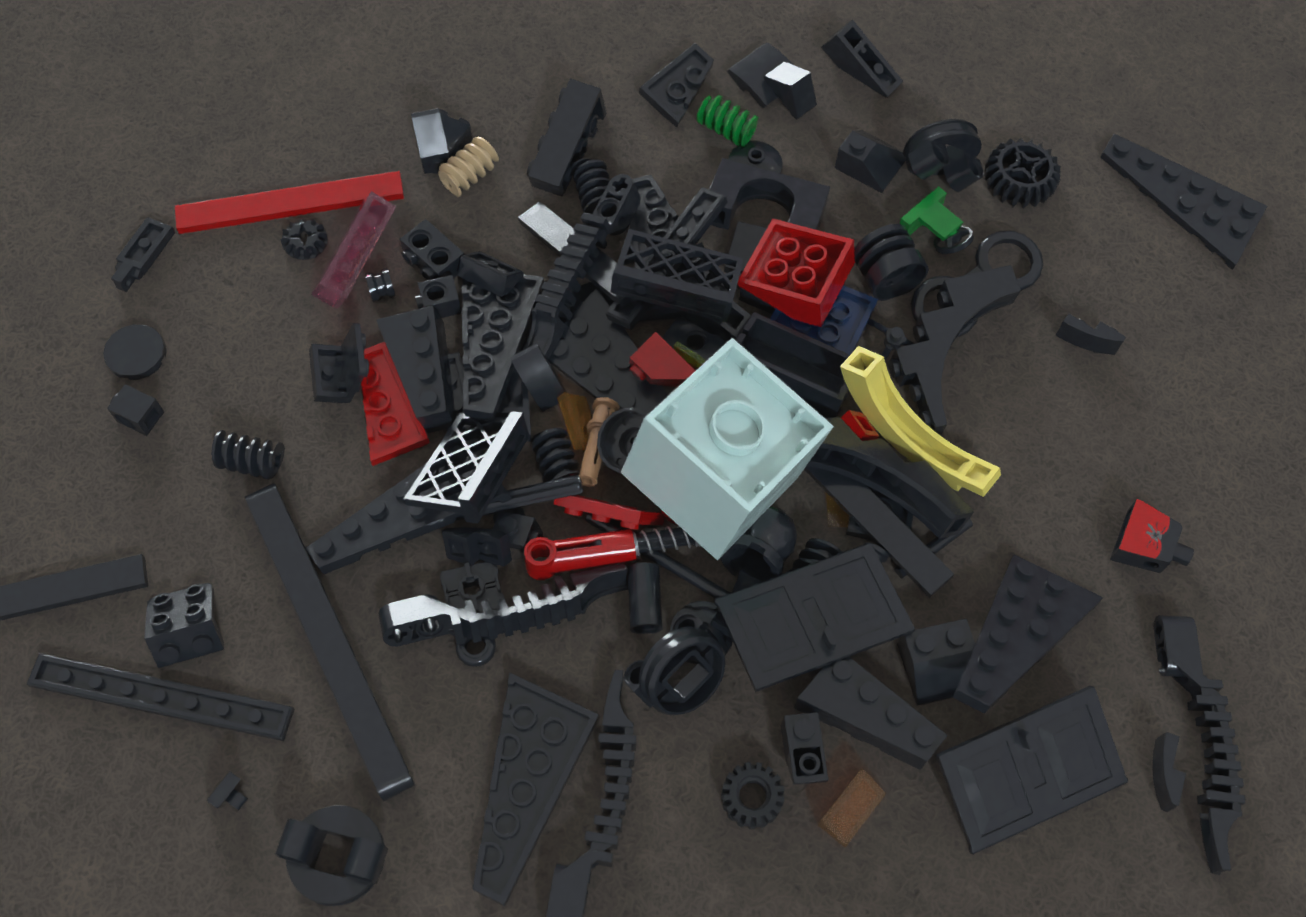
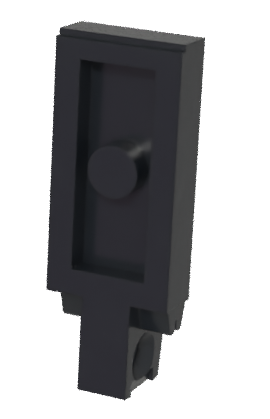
M149 217L145 219L116 258L118 262L115 267L116 272L111 280L117 289L127 292L135 279L140 280L146 274L175 234L172 226Z

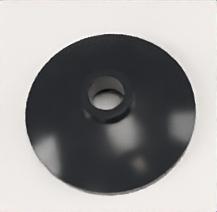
M749 141L744 147L741 144L736 146L728 160L781 173L783 166L780 153L770 144L761 141Z

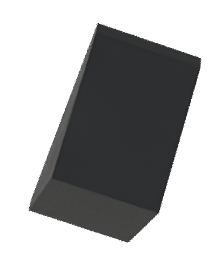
M784 62L764 76L765 81L796 120L817 105L811 72Z

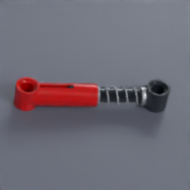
M678 525L677 528L673 529L666 526L665 530L660 531L654 528L652 532L647 533L641 530L639 534L632 532V529H624L554 541L545 537H536L526 544L524 558L528 575L536 580H547L558 572L633 561L642 552L650 551L652 554L653 551L661 549L665 552L667 548L674 547L678 550V547L686 545L691 548V545L703 547ZM540 556L547 557L544 561L534 560Z

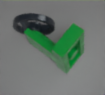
M938 186L901 218L899 224L906 227L909 235L920 226H926L936 235L933 241L935 250L941 254H951L968 247L972 243L974 235L971 228L962 226L963 221L943 206L947 193ZM969 234V237L964 242L954 246L962 237ZM945 240L947 248L939 247V242Z

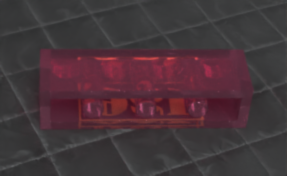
M372 191L361 203L311 295L334 308H339L347 299L396 208L395 205Z

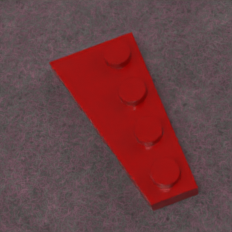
M385 342L364 350V359L369 361V373L367 377L363 378L361 386L372 466L430 443L424 427L415 416Z

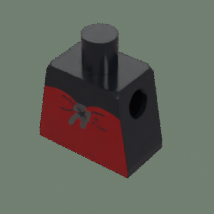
M1136 499L1127 510L1110 560L1162 573L1171 561L1188 566L1193 557L1194 549L1178 543L1183 529L1179 522L1147 503Z

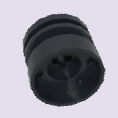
M889 224L872 231L861 239L854 248L855 263L861 274L866 276L865 281L874 298L880 301H886L912 291L921 284L929 271L918 249H915V244L906 227L901 224Z
M623 408L613 412L603 422L598 432L597 448L600 458L608 468L621 473L642 422L648 415L647 413L637 408Z

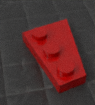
M580 495L554 499L553 504L565 507L564 513L582 516L583 512L592 513V520L610 523L611 518L621 520V527L636 530L639 529V525L662 526L665 519L661 512L637 511V507L620 504L611 505L608 501Z

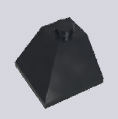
M853 130L838 149L835 169L883 193L905 163L906 158L902 150L863 130Z

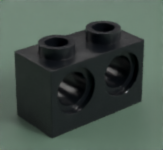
M427 219L400 238L403 259L410 266L415 264L426 281L450 275L454 279L458 276L460 258L464 255V252Z

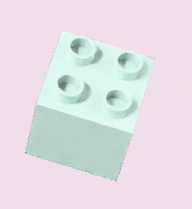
M731 338L644 418L621 473L718 561L799 477L834 426L737 341Z

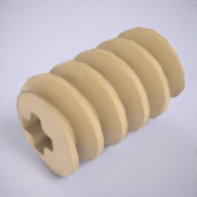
M475 137L471 143L464 146L463 150H459L455 156L450 157L447 163L440 165L438 175L443 185L456 197H460L462 192L459 186L464 190H469L470 185L467 180L476 184L478 182L476 174L484 177L486 175L484 168L492 171L494 169L492 161L498 162L499 157L488 141L482 137Z

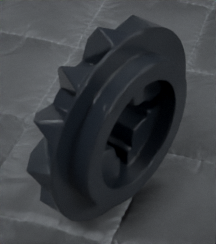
M301 217L300 221L295 223L290 221L289 227L282 229L281 243L283 249L295 259L307 260L317 257L327 246L328 236L323 224L316 223L314 219L308 221ZM303 231L308 236L306 246L303 245L300 239Z

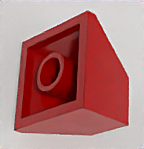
M657 332L629 358V364L632 366L629 370L641 382L646 379L653 385L679 387L695 372Z

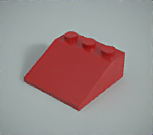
M772 219L741 273L738 286L794 320L822 327L855 264L854 239Z

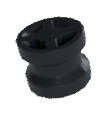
M388 268L382 269L377 274H372L371 272L365 274L373 302L379 301L380 297L386 295L388 297L396 296Z

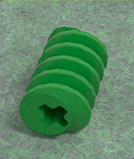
M711 95L707 96L698 110L697 122L702 125L705 124L710 130L714 129L718 135L723 134L727 140L732 139L735 145L741 144L744 147L755 133L759 119L758 116L754 115L749 121L750 113L748 110L739 115L741 109L739 105L730 110L732 104L730 100L725 101L721 105L723 99L721 95H717L714 100H712Z

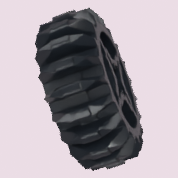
M1020 137L1017 142L1009 139L1006 144L1000 143L990 153L985 164L984 180L987 181V189H994L993 197L1002 195V203L1007 201V199L1011 200L1012 207L1017 202H1020L1023 208L1028 206L1029 203L1033 207H1036L1039 202L1045 203L1055 193L1060 182L1061 166L1057 164L1058 157L1051 156V149L1044 150L1043 143L1039 145L1033 144L1032 139L1029 142H1024ZM1009 163V167L1004 169L1003 165ZM1041 176L1042 180L1037 182L1036 177Z

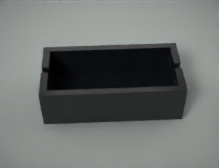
M754 312L736 341L824 418L837 417L850 393L840 368L850 355Z

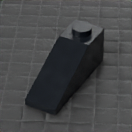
M853 19L840 28L821 46L839 69L885 98L903 82Z

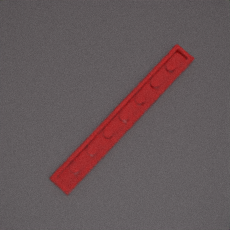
M400 171L176 205V229L179 234L404 199Z

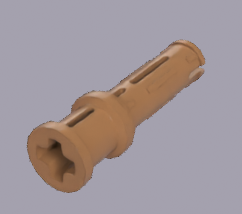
M597 398L592 405L594 413L592 419L587 424L589 438L578 475L582 480L583 486L594 487L597 484L602 462L597 448L598 432L603 422L613 412L620 410L619 404L610 398Z

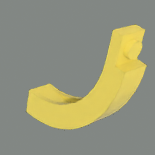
M858 346L840 366L845 383L862 413L882 437L911 462L925 460L952 489L959 491L963 487L982 497L986 495L1001 476L1000 467L953 445L932 430L914 413L894 386L888 373L884 356Z

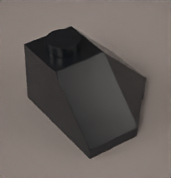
M439 108L411 113L424 174H438L441 164L447 163L450 157L455 156L459 150H463L464 146L473 140L468 120L451 118L448 116V112Z

